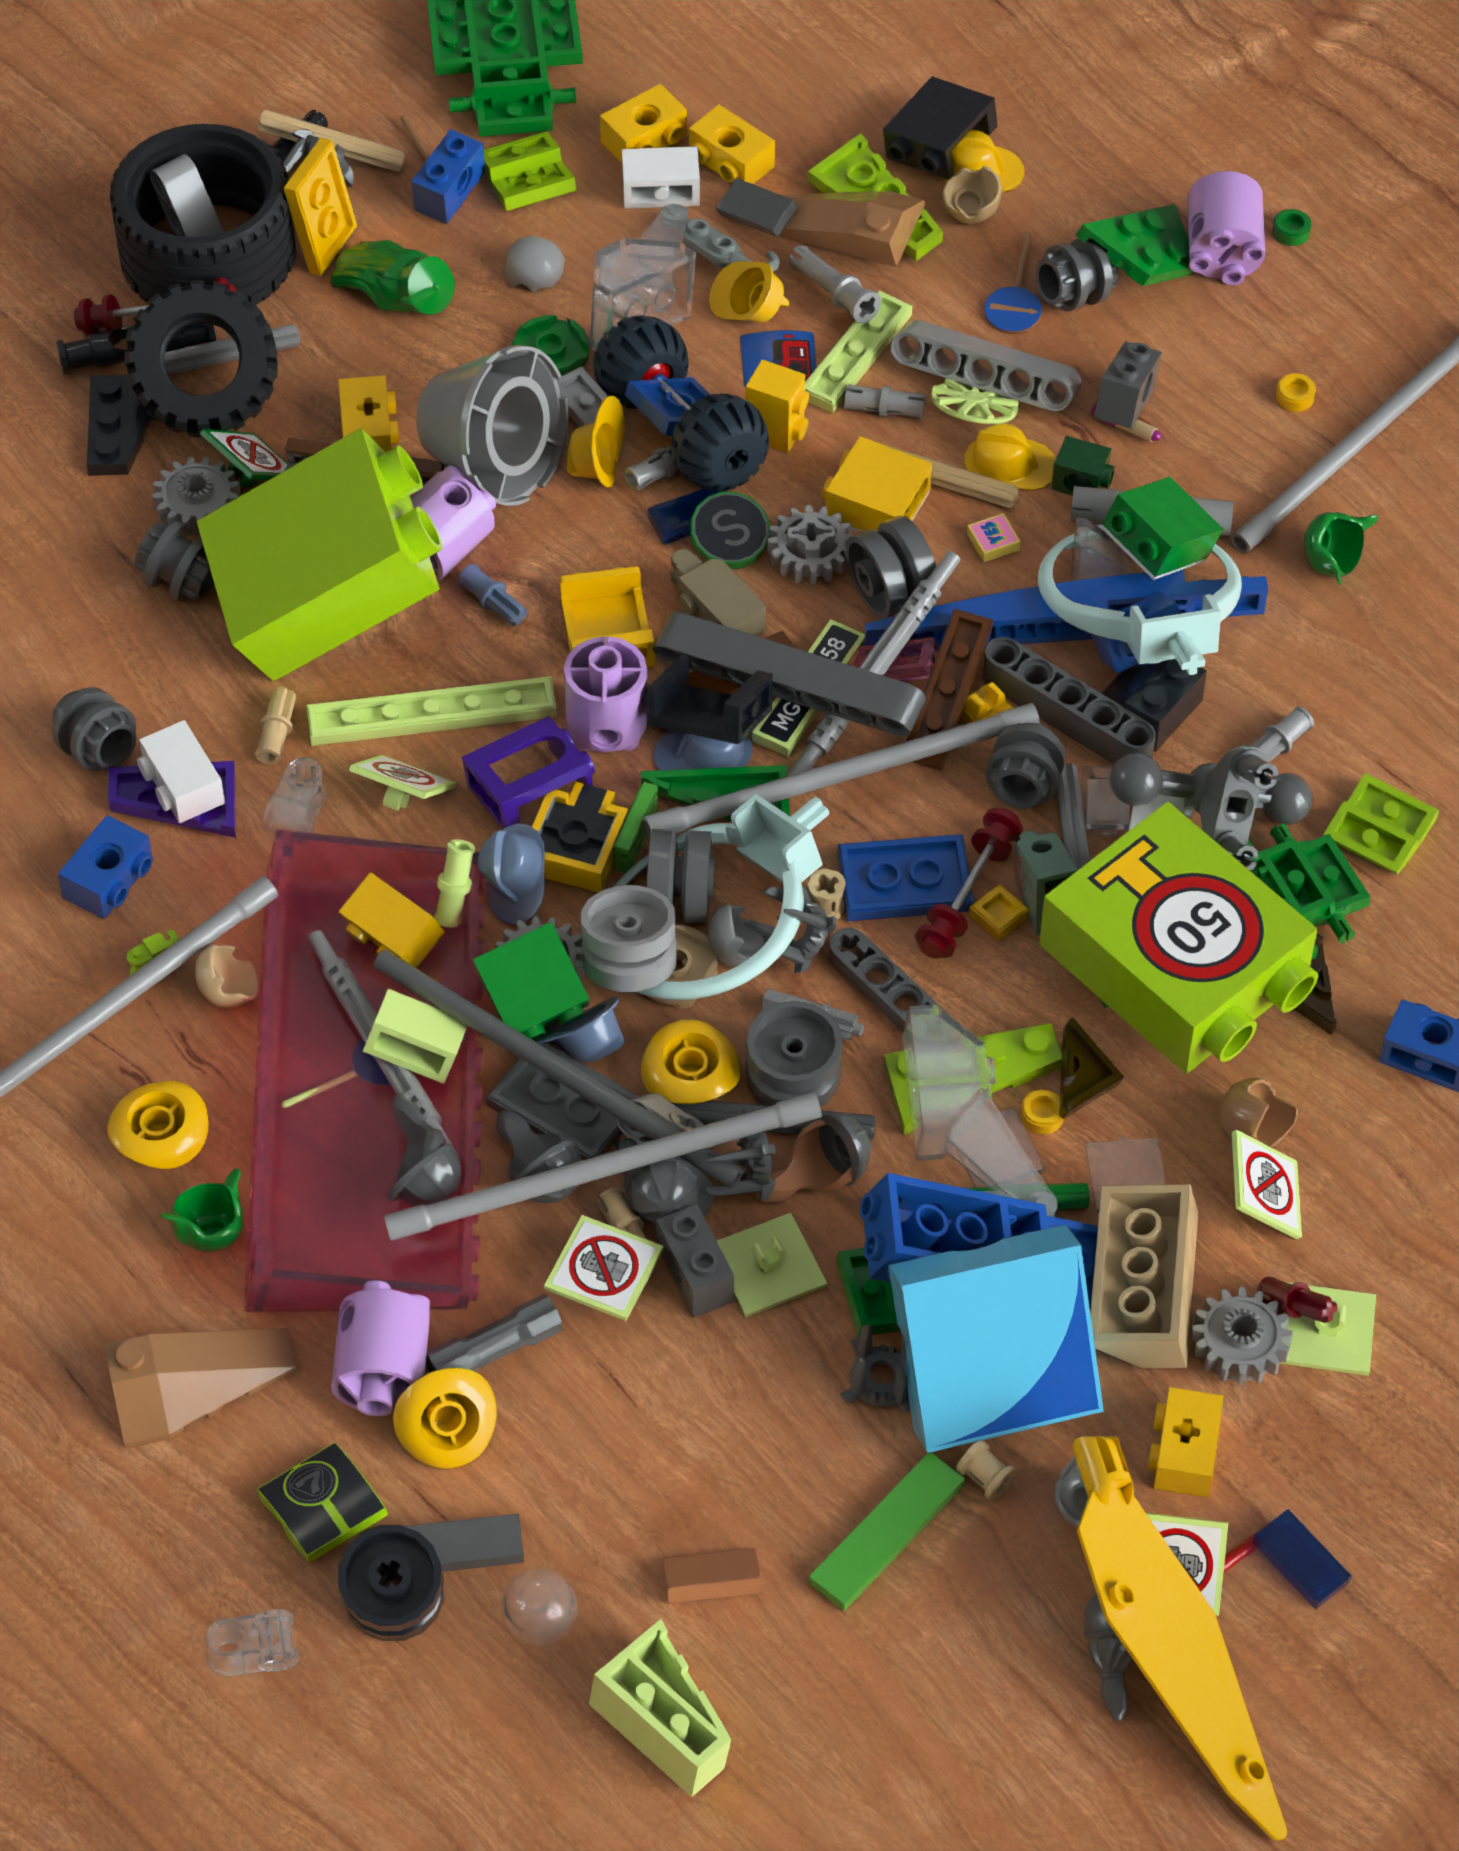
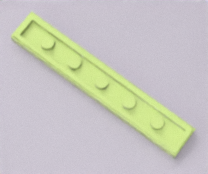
M551 676L306 705L311 746L537 720L547 716L550 718L557 717Z

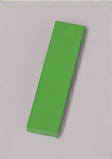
M928 1453L809 1576V1584L841 1610L845 1611L964 1487L965 1478L933 1453Z

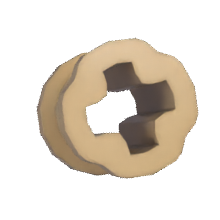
M827 868L816 870L811 874L810 881L808 882L807 890L810 894L811 902L820 905L825 910L828 918L835 916L837 921L844 913L845 902L842 896L845 889V879L836 870H829ZM819 881H821V889H820V890H819Z
M980 1440L973 1444L959 1460L956 1471L964 1476L969 1475L985 1490L984 1496L992 1502L1000 1498L1011 1487L1018 1475V1470L1012 1465L1005 1466L989 1452L990 1446L985 1441Z

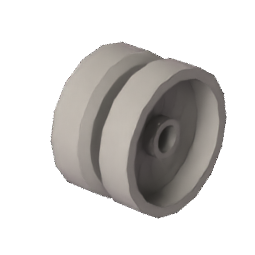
M623 885L602 890L588 899L581 910V937L583 940V969L590 980L602 988L617 992H640L658 986L671 976L676 968L675 908L666 896L655 889L639 885Z

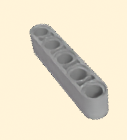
M915 320L909 322L891 342L893 357L897 362L905 366L1050 411L1063 410L1081 389L1080 375L1070 366L925 321ZM907 337L915 339L918 342L919 349L913 348L908 343ZM943 348L951 350L956 360L949 359L944 354ZM979 359L987 361L991 365L992 371L985 370L981 366ZM1016 371L1025 373L1028 376L1029 383L1021 381L1017 377ZM1053 382L1061 384L1065 388L1066 394L1057 392L1053 387Z

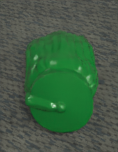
M390 240L361 241L360 244L341 251L335 264L336 269L332 272L330 278L332 287L360 290L368 295L379 309L385 311L417 312L425 315H433L443 311L451 302L455 290L453 274L441 258L428 256L418 250L405 249Z

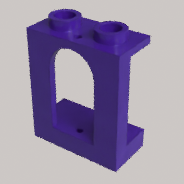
M549 716L462 756L467 787L502 829L517 823L521 824L518 807L576 780L579 783L593 786L591 775L595 773V768L590 756L586 751L580 752L575 747L567 729H560ZM545 740L548 742V748L558 759L556 762L507 785L489 766L528 746Z

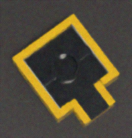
M575 782L570 796L568 792L554 790L545 795L532 825L539 832L544 842L545 879L597 893L604 889L614 865V844L628 815V808L616 806L615 792Z

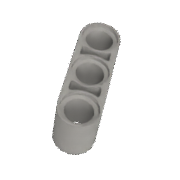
M186 154L150 171L149 176L173 235L202 237L224 232L199 172L193 161Z

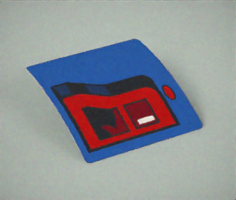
M778 330L750 333L740 337L745 388L762 359L805 374V382L817 368L814 334L812 332Z

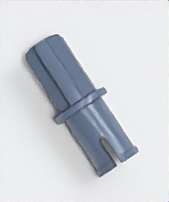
M470 564L462 570L459 575L461 579H458L459 585L478 598L483 609H492L511 626L520 625L522 620L526 618L527 610L506 592L504 583L492 580L476 564Z

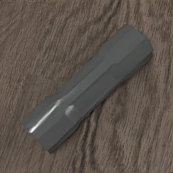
M542 1294L514 1308L509 1315L463 1338H454L428 1351L426 1354L427 1368L430 1373L446 1368H463L476 1372L478 1369L524 1346L535 1345L563 1331L561 1318L549 1296Z

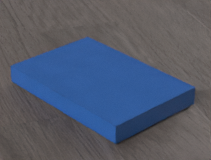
M963 834L838 844L837 853L840 874L846 882L843 896L847 922L927 915L931 906L935 904H944L951 907L969 876ZM972 888L959 908V912H969V907L974 904Z

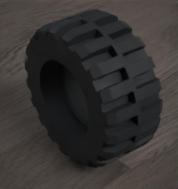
M203 280L191 281L189 286L181 287L180 283L168 287L169 292L162 296L157 293L149 299L150 305L145 310H139L134 318L136 323L133 329L128 331L126 338L127 352H124L131 387L148 414L157 422L160 421L165 424L167 429L176 433L182 431L188 433L190 437L201 438L200 433L203 429L226 431L234 428L236 431L245 426L244 422L251 416L255 418L261 412L262 404L266 399L269 400L274 390L273 383L275 378H277L278 354L270 325L266 322L263 313L256 304H251L247 296L236 290L233 292L227 289L225 284L214 282V285H205ZM195 324H211L222 328L233 338L239 352L238 370L231 383L224 389L210 395L197 396L182 391L170 380L165 369L164 359L169 341L182 329Z

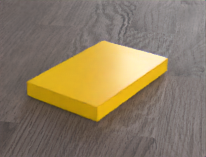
M320 137L283 188L309 274L318 276L325 272L357 227L333 141Z

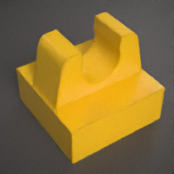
M992 682L968 696L961 719L968 724L992 717L998 712L1012 709L1013 707L1005 700L1004 693Z

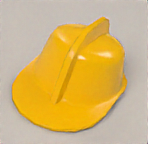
M970 130L950 152L952 177L964 167L969 170H980L985 165L990 167L999 176L1002 192L1013 190L1020 185L1024 178V165L1020 158L1009 150L995 146L991 138L983 132ZM939 177L941 180L947 183V179Z
M738 261L729 264L716 276L709 295L710 309L715 316L726 320H747L756 323L769 321L776 314L779 307H788L789 301L783 296V283L773 273L771 266L764 262Z
M608 396L601 402L594 422L573 431L567 456V471L570 475L599 479L605 488L612 487L615 482L617 462L625 433L623 407L615 396Z
M995 424L979 431L977 440L971 443L965 452L964 465L967 471L1015 485L1021 490L1033 491L1042 489L1052 483L1053 465L1056 460L1054 453L1045 445L1026 439L1024 433L1013 425Z

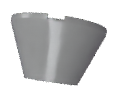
M513 345L437 374L424 388L418 403L416 425L422 446L431 456L442 462L446 468L450 465L458 468L463 473L465 479L478 490L484 489L489 492L496 504L515 506L529 501V495L537 487L544 488L550 481L565 447L569 416L567 397H561L556 379L561 378L558 368L550 357L541 350L530 346Z

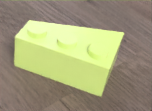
M660 1619L594 1674L589 1705L690 1797H693L724 1770L731 1737L704 1691L699 1692L688 1673L689 1666L682 1654L678 1656L667 1637L668 1630Z

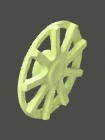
M945 379V383L934 385L932 389L931 399L934 405L948 415L961 420L980 424H1001L1011 421L1018 413V400L954 380ZM938 395H947L950 397H938ZM958 403V412L946 405ZM989 408L1001 413L1004 417L994 418Z

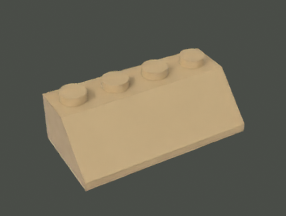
M1190 1184L1102 1186L1090 1311L1095 1349L1140 1368H1187L1198 1225V1209Z

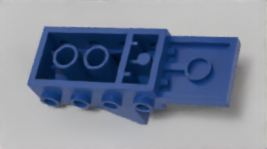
M887 1173L861 1199L860 1216L864 1220L866 1238L864 1255L868 1259L870 1279L886 1281L891 1284L888 1265L948 1251L975 1250L1005 1238L1066 1225L1081 1244L1089 1307L1091 1310L1098 1226L1047 1216L1045 1204Z

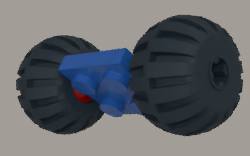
M640 315L625 318L617 323L618 326H612L606 332L607 336L601 338L594 353V376L600 388L607 396H615L619 399L622 405H626V408L638 409L658 428L659 432L672 437L674 461L682 475L689 482L702 489L719 492L735 489L737 485L742 486L748 482V478L751 475L754 476L760 470L759 465L764 463L769 448L767 425L758 409L750 402L736 395L710 394L693 377L685 378L689 367L687 348L679 332L669 323L656 317Z

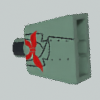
M1026 831L1020 834L1015 842V881L1023 904L1030 909L1029 920L1035 935L1038 936L1041 933L1044 896L1047 894L1045 885L1052 891L1078 870L1058 834L1051 832L1039 835L1036 831Z

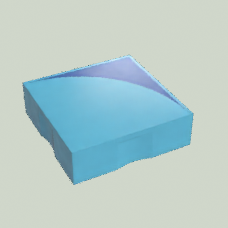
M1066 1225L1005 1238L975 1250L948 1251L888 1265L897 1324L901 1330L906 1347L905 1373L913 1429L927 1453L1104 1412L1081 1244Z

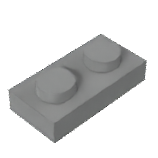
M581 366L557 379L561 397H567L568 415L578 427L594 422L601 402L608 397Z

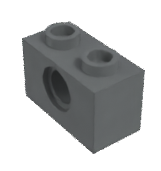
M1125 341L1102 377L1094 418L1132 429L1154 392L1162 352L1150 349L1143 343Z
M698 1204L657 1219V1244L664 1246L661 1256L692 1317H697L734 1302V1274Z

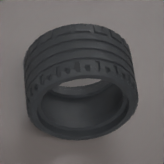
M184 125L162 131L142 141L119 163V168L115 170L113 174L114 179L110 185L111 210L119 260L125 280L131 285V289L139 294L142 300L149 302V299L157 293L162 296L169 292L168 287L180 283L181 287L191 285V281L203 280L205 285H213L216 278L224 277L229 284L234 285L236 290L246 295L251 304L257 305L270 297L273 292L280 288V284L285 282L288 277L287 273L292 270L296 255L294 223L283 189L289 180L283 161L280 157H277L276 151L268 147L265 141L244 130L225 125ZM186 154L195 164L212 205L235 207L248 211L254 216L233 230L212 236L185 237L159 231L153 227L166 218L152 186L149 173L151 170Z

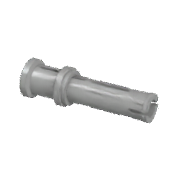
M799 245L793 249L802 257L801 260L790 253L789 264L830 293L832 303L839 308L848 309L855 321L866 323L877 315L881 306V297L874 290H865L861 287V282L853 275H842L810 251L805 245Z

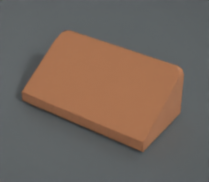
M755 1548L663 1558L668 1604L761 1593V1575Z

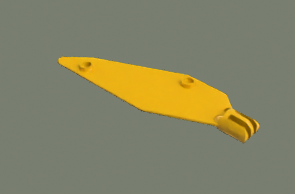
M1082 1436L1076 1438L1072 1444L1073 1453L1088 1496L1077 1533L1106 1621L1225 1793L1272 1840L1281 1841L1287 1835V1828L1215 1612L1134 1497L1133 1482L1118 1437Z

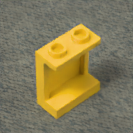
M618 567L611 570L587 573L578 572L571 575H563L559 578L560 602L569 652L577 645L591 638L604 636L621 638L638 648L645 658L647 668L655 667L654 638L652 629H649L639 567Z

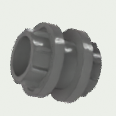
M1088 238L1085 243L1075 239L1070 245L1060 243L1046 250L1043 260L1038 261L1036 283L1041 296L1046 302L1068 312L1081 308L1085 302L1088 305L1104 302L1109 297L1111 289L1117 285L1119 268L1110 263L1106 254L1108 250L1092 238Z
M176 520L168 525L161 521L154 524L142 540L135 556V567L143 573V582L153 588L159 586L163 580L169 583V596L178 602H182L185 597L194 601L202 599L214 581L201 535L192 542L187 539L188 527L185 524Z
M89 687L72 691L58 702L53 711L52 736L55 744L65 753L73 756L80 765L88 770L100 771L107 770L109 767H117L129 758L136 746V721L133 714L122 704L115 702L108 693L100 688Z
M1018 723L1005 729L997 738L993 754L986 768V779L994 795L1006 805L1018 809L1035 808L1048 802L1056 792L1059 784V773L1063 772L1066 764L1065 748L1058 739V736L1040 723Z

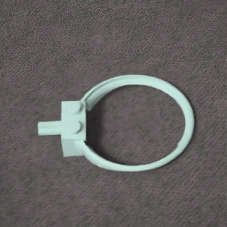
M1101 525L1083 529L1064 538L1044 556L1038 570V586L1042 598L1055 614L1069 624L1086 632L1127 642L1139 664H1156L1161 661L1176 659L1181 669H1186L1189 675L1197 674V667L1205 666V659L1202 654L1218 652L1220 622L1237 605L1242 588L1241 575L1235 562L1222 548L1215 544L1211 553L1223 562L1227 572V582L1215 594L1203 596L1201 611L1145 619L1137 605L1130 607V617H1124L1125 612L1082 605L1067 599L1057 589L1053 580V565L1059 553L1091 537L1107 534L1100 527Z
M755 794L732 813V823H715L690 829L693 831H712V845L733 844L738 846L736 848L738 854L782 883L784 894L781 914L773 934L756 954L737 967L719 975L700 980L684 982L664 981L654 988L638 993L665 1000H693L710 997L748 982L766 970L781 956L794 938L800 925V921L785 914L784 909L803 911L804 894L802 882L823 865L811 829L830 813L818 797L815 796L792 816H788ZM690 830L677 836L678 852L684 850L685 837ZM649 854L632 866L618 880L614 887L628 885L638 874L648 868Z

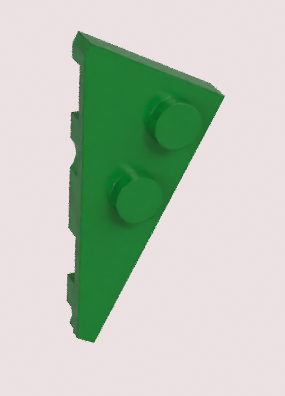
M787 765L641 771V784L646 782L657 785L658 791L656 795L689 806L787 777ZM789 798L771 803L790 816ZM731 815L722 818L732 822Z

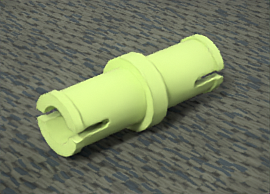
M456 839L451 840L450 843L448 842L444 872L438 876L437 887L440 889L434 918L439 925L453 928L461 924L465 895L471 890L472 881L469 878L475 846L465 840Z

